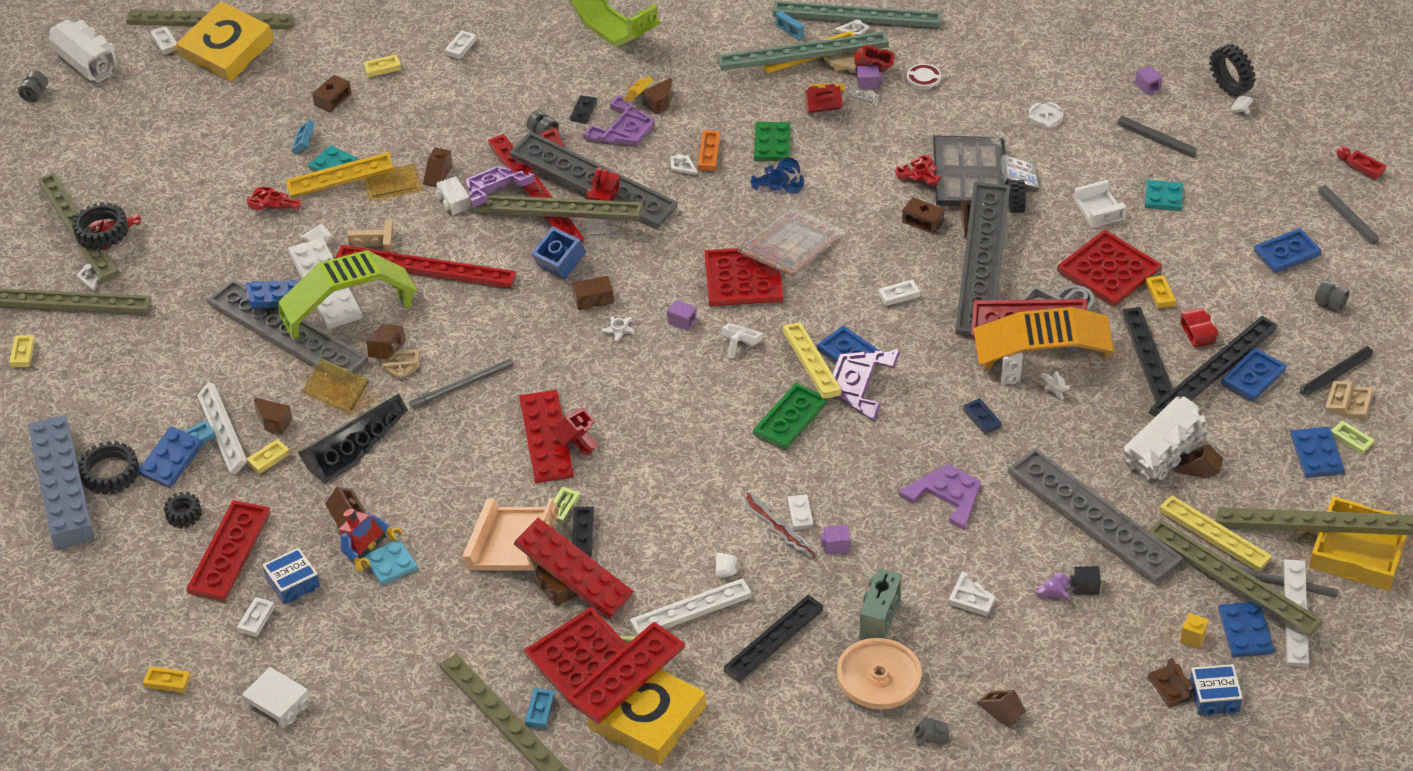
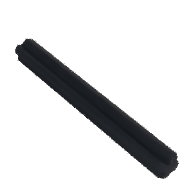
M1369 346L1364 347L1300 387V393L1304 397L1311 395L1373 355V350Z

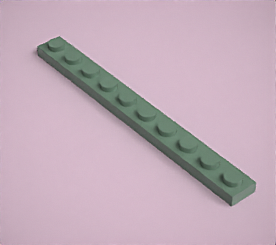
M774 1L773 16L775 17L776 13L781 10L792 18L846 22L860 20L862 23L940 28L942 12L788 1Z
M884 31L718 55V62L721 71L853 53L864 45H871L877 49L888 48L889 41Z

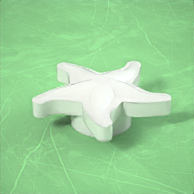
M611 316V326L602 329L603 334H614L615 342H618L623 334H635L634 330L628 326L632 322L631 317L615 319L614 316Z
M1057 371L1053 374V377L1043 372L1040 377L1047 383L1044 391H1052L1057 398L1063 400L1062 392L1068 391L1070 386L1065 385L1064 379L1059 376Z

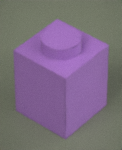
M857 66L858 90L879 89V83H882V72L879 73L878 66Z
M1148 66L1136 71L1135 84L1148 95L1161 90L1163 77L1152 66Z
M676 300L667 310L668 324L688 331L697 320L696 307Z
M848 525L824 527V535H820L821 548L825 547L826 554L850 552L851 539Z

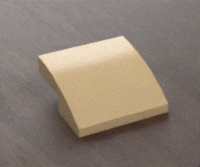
M1333 381L1326 404V411L1367 420L1374 395L1373 387H1353L1352 381Z

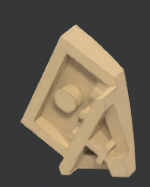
M855 52L823 57L825 64L834 67L835 73L845 70L850 71V73L857 71V66L854 64Z
M419 349L397 351L389 360L381 359L382 370L399 379L408 376L420 367Z

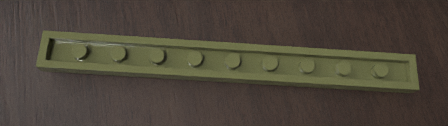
M130 9L126 22L127 24L195 26L209 12ZM246 13L270 25L271 29H291L294 21L293 14Z
M55 173L39 178V185L88 263L92 266L100 282L104 283L118 277L117 270L103 249L100 250V247L97 250H93L92 247L91 249H86V246L82 247L77 242L72 223L73 218H76L75 215L77 213L80 214ZM89 226L84 229L85 232L92 233Z
M487 195V202L473 207L471 202L469 207L473 213L640 221L644 210L642 202Z
M0 288V307L148 314L152 302L150 296Z
M1218 507L1215 522L1225 528L1413 535V515Z
M1162 519L1148 531L1181 555L1186 561L1310 638L1323 624L1322 619Z
M457 653L440 663V669L537 771H569Z

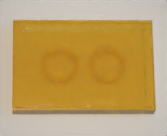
M414 163L394 167L393 171L363 178L369 201L421 191Z
M321 358L302 391L347 413H351L369 384V380Z

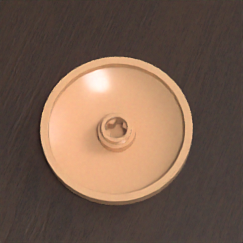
M869 638L858 641L849 646L842 653L838 661L837 681L841 690L853 702L867 708L891 709L901 706L915 696L921 684L922 669L916 655L903 644L890 639Z

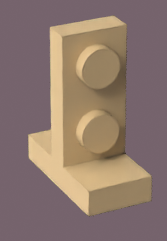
M392 219L385 220L383 230H349L347 234L349 246L360 248L383 247L384 251L392 252L394 238Z

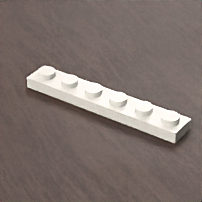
M208 382L197 396L207 420L216 435L215 439L229 472L237 474L244 467L247 459L215 384Z
M1284 559V596L1307 610L1305 561ZM1285 623L1287 666L1308 667V637Z
M742 578L630 619V625L636 635H639L652 622H656L664 629L750 599L751 591Z

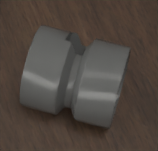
M30 71L18 88L19 96L25 101L37 102L48 85L47 77L39 71Z
M535 110L527 119V128L541 136L540 133L555 127L559 131L558 121L549 117L541 110Z
M1323 280L1317 289L1314 300L1324 306L1329 304V308L1340 312L1347 303L1350 290L1341 286L1335 287L1334 283Z

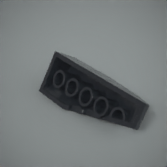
M397 394L302 449L298 454L306 468L325 484L358 464L361 458L400 420L408 409L401 396Z

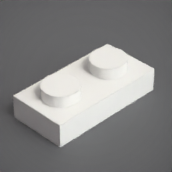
M166 26L150 31L151 37L163 55L178 50L177 42Z
M461 30L445 49V55L460 60L477 40L476 35Z
M909 280L878 289V295L884 305L889 306L920 297V291L915 282Z
M807 494L788 496L793 531L812 529L813 520Z
M255 597L237 626L238 632L257 638L275 608L274 602Z

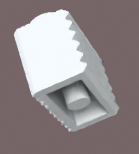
M456 176L437 182L435 193L438 200L443 201L446 211L449 210L452 215L470 209L471 197Z

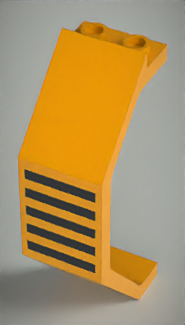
M1074 307L1018 312L973 328L979 364H983L984 370L991 369L994 362L1003 359L1004 356L1015 355L1029 350L1076 346L1101 351L1103 358L1111 357L1114 353L1108 315Z

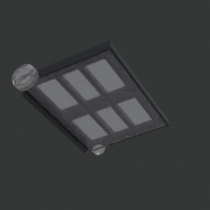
M992 132L989 137L933 135L934 164L937 167L934 176H941L939 184L935 186L936 205L960 206V202L972 200L974 182L1008 185L1004 182L1001 157L1003 154L1006 155L1004 137H1000L998 132Z

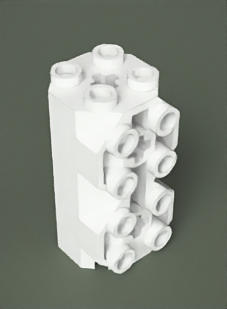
M65 20L55 25L49 31L51 49L87 79L99 83L112 76V68H116L119 64L114 53L116 52L114 45L108 43L102 35L96 37L95 30L92 27L89 28L83 20L77 22Z
M1176 397L1123 448L1124 457L1127 459L1125 464L1129 469L1137 470L1146 481L1150 478L1164 479L1168 471L1180 463L1181 457L1179 455L1181 452L1191 453L1194 446L1206 438L1208 431H1206L1207 418L1204 414L1201 416L1198 414L1200 409L1186 397Z

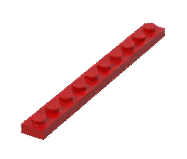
M504 134L488 139L489 146L506 168L512 169L513 173L522 171L526 176H529L530 173L534 174L536 181L521 187L528 197L553 198L529 166L510 157V151L514 146ZM543 216L551 227L580 239L581 243H584V237L568 217Z
M346 245L340 246L335 257L340 258L368 250L405 268L407 273L510 289L516 279V271Z

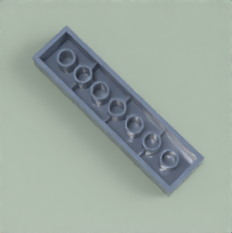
M67 415L29 423V433L55 550L94 541Z

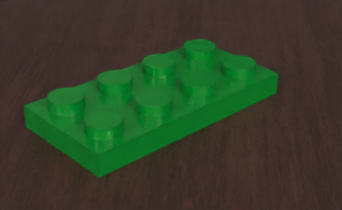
M795 383L753 429V435L786 450L827 405L828 398L823 399L819 393Z

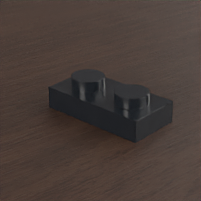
M580 95L570 116V121L587 124L596 106L597 98Z

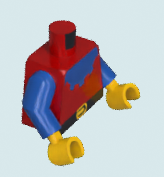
M348 509L343 514L347 522L339 528L341 536L340 549L351 562L356 563L355 570L362 572L364 568L370 566L369 560L364 557L386 537L385 533H388L390 541H396L398 538L393 535V532L400 536L403 532L400 528L391 529L388 523L370 513H356L354 509Z

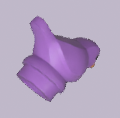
M1058 572L1056 575H1053L1052 579L1046 580L1041 586L1035 587L1036 594L1039 598H1065L1070 601L1071 597L1066 590L1069 588L1071 581L1065 574Z

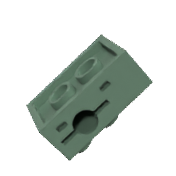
M878 568L876 575H872L870 579V590L864 594V605L860 613L859 640L869 638L886 639L901 601L902 574Z

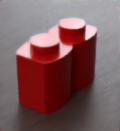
M864 45L855 52L854 64L856 66H878L879 72H885L893 66L895 54L886 49L879 50L874 46Z
M1203 308L1181 312L1180 324L1194 348L1216 342L1218 329L1212 324L1208 312L1206 313Z

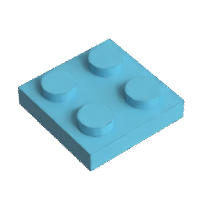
M400 539L373 550L364 557L369 560V568L381 586L418 570L417 564Z

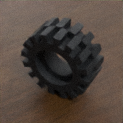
M1009 180L1010 213L1025 212V181Z
M180 492V495L177 496L175 493L173 494L174 498L169 497L168 501H165L164 512L166 520L173 527L178 525L179 528H183V525H186L187 528L190 527V523L194 525L196 524L195 520H200L199 516L202 515L199 499L194 494L190 496V492H186L185 495L183 492ZM183 507L190 508L185 512H176L178 509Z

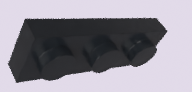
M574 507L572 544L589 557H592L594 507Z

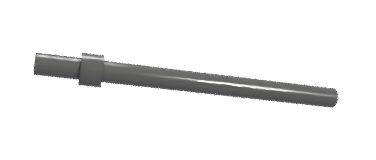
M509 358L432 392L427 391L421 394L420 397L409 401V405L411 408H414L424 403H431L435 398L512 366L513 361Z
M1241 568L1258 580L1284 585V577ZM1306 582V591L1332 597L1337 595L1338 589Z

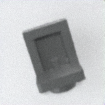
M925 717L914 729L916 745L921 746L926 740L942 745L950 741L947 723Z

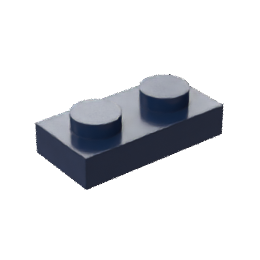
M980 398L963 406V411L984 434L1001 428V421Z

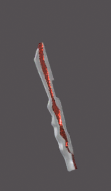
M751 492L747 493L745 509L771 525V532L779 534L780 540H784L787 546L793 547L796 552L803 553L811 560L816 558L817 554L809 547V544L800 535H796L782 518L776 519L769 513L771 509Z

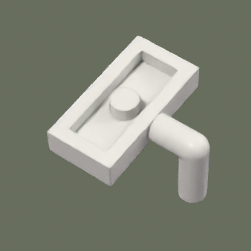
M728 323L721 329V335L726 336L730 340L728 358H735L738 341L754 346L763 337L761 332Z

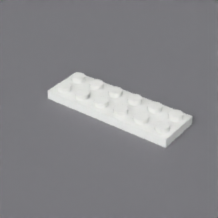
M323 238L288 248V253L301 278L318 263L334 259ZM349 288L333 292L317 307L327 329L363 318V314Z

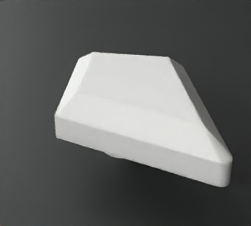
M854 20L837 27L836 32L842 34L852 31L855 36L863 35L870 29V26L862 23L860 20Z
M1239 95L1232 105L1231 111L1233 113L1243 112L1245 115L1250 112L1248 106L1254 101L1253 98Z
M678 154L670 156L671 171L697 175V170L688 155Z
M320 224L300 238L306 242L323 238L327 245L334 236L323 224Z
M86 264L76 275L89 289L95 290L99 279L90 264Z
M717 553L716 577L724 578L735 575L737 569H735L737 557Z

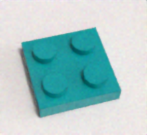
M330 145L308 164V168L316 172L358 160V158Z
M1147 180L1145 208L1181 211L1183 183Z

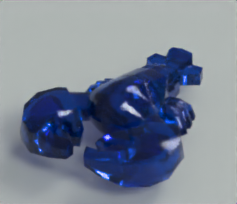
M786 157L779 161L776 169H774V165L765 168L766 174L759 178L754 175L751 176L750 183L751 187L755 190H758L759 186L770 187L771 190H781L782 187L787 193L796 194L803 189L804 178L802 175H799L800 180L796 182L797 177L795 176L790 184H788L790 177L786 172L795 174V170L792 168H795L798 173L801 171L797 160Z

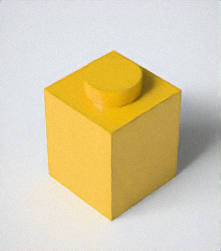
M1189 613L1182 627L1180 643L1200 649L1207 635L1209 620Z

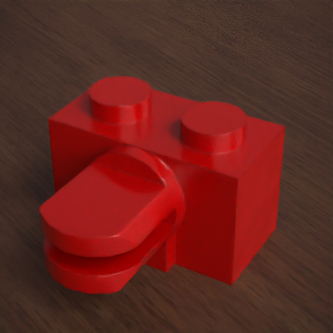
M835 84L825 85V88L811 86L804 92L807 113L840 110L843 107L841 88Z
M597 168L592 179V188L587 191L586 200L614 201L620 188L619 174L608 172V169L602 171V168Z
M583 407L565 416L551 430L555 439L563 446L572 442L586 456L590 455L598 447L597 442L587 432L596 421Z

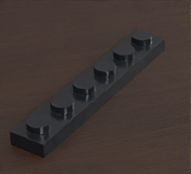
M806 595L724 666V672L737 682H741L823 611V604L810 595Z

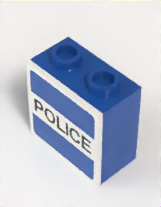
M299 548L263 564L265 579L283 604L293 602L298 597L311 593L320 587L317 572Z
M1234 664L1191 668L1190 680L1194 687L1192 694L1198 715L1212 716L1217 713L1234 714L1240 712L1243 697Z

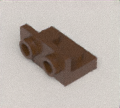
M1173 658L1168 659L1166 667L1148 673V679L1168 708L1191 700L1194 690L1193 684L1190 679L1185 677L1181 666L1176 664Z

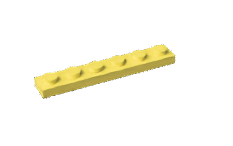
M801 322L784 325V335L821 397L825 399L840 396V386Z
M1173 495L1160 506L1159 512L1255 571L1260 572L1271 561L1272 556Z

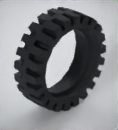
M1226 44L1212 52V56H1210L1211 61H1209V65L1212 66L1210 71L1213 72V78H1216V84H1220L1219 88H1223V91L1228 92V95L1236 97L1252 89L1256 75L1253 72L1254 66L1250 65L1252 63L1251 60L1247 59L1248 55L1243 54L1244 50L1242 48L1239 49L1237 45ZM1225 58L1229 59L1236 68L1239 82L1228 71Z
M104 202L100 203L99 206L95 203L93 207L87 206L86 210H80V214L77 213L75 215L76 218H73L72 223L77 242L82 247L86 246V249H91L92 247L93 250H97L98 247L102 250L104 246L110 248L112 243L114 245L118 244V240L122 241L124 239L123 236L126 237L129 230L124 210L116 204L107 203L105 205ZM112 219L117 221L112 228L104 232L88 233L84 231L89 224L98 220Z
M107 441V445H104L102 442L99 443V447L94 445L91 447L92 451L88 449L85 451L86 455L83 454L81 456L79 472L82 482L86 488L88 487L90 491L94 490L97 494L101 491L102 494H107L108 491L114 494L117 489L121 492L123 491V486L127 489L130 487V483L133 484L135 478L138 477L139 464L136 454L125 443L120 445L118 441H115L114 444L111 441ZM106 458H121L128 462L125 470L113 477L99 478L90 474L91 468L97 462Z

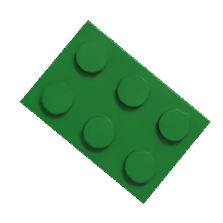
M756 122L754 161H789L791 122Z

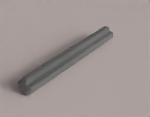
M1120 116L1117 124L1121 127L1187 156L1193 157L1196 154V147L1125 116Z
M1327 185L1319 187L1318 193L1370 244L1373 245L1379 242V236Z

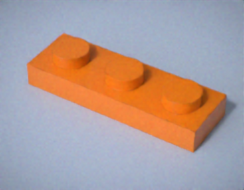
M703 130L698 171H716L720 131Z

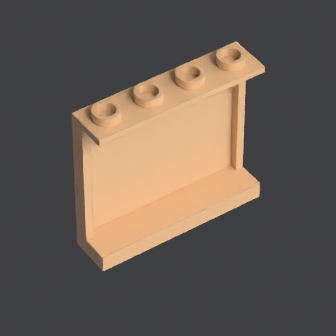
M488 498L462 556L468 570L535 571L538 564L513 544L537 517L553 528L554 522L559 515V509L555 505L553 498L549 499L546 507H498L494 498Z

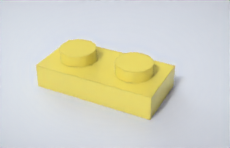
M397 55L363 62L368 78L401 70Z
M34 335L15 336L9 361L11 368L30 367L35 344Z
M277 439L248 457L247 464L255 472L261 474L289 456L290 450Z

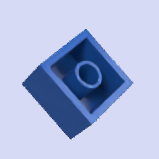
M552 227L532 251L531 255L538 266L566 279L586 254V250L580 239Z

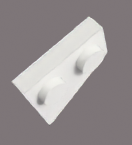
M962 571L949 598V605L988 617L995 597L990 592L985 591L979 583H973L968 579V574Z

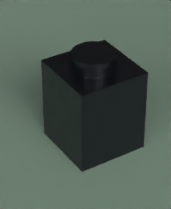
M1099 566L1074 567V575H1070V587H1074L1075 595L1100 594L1101 579Z

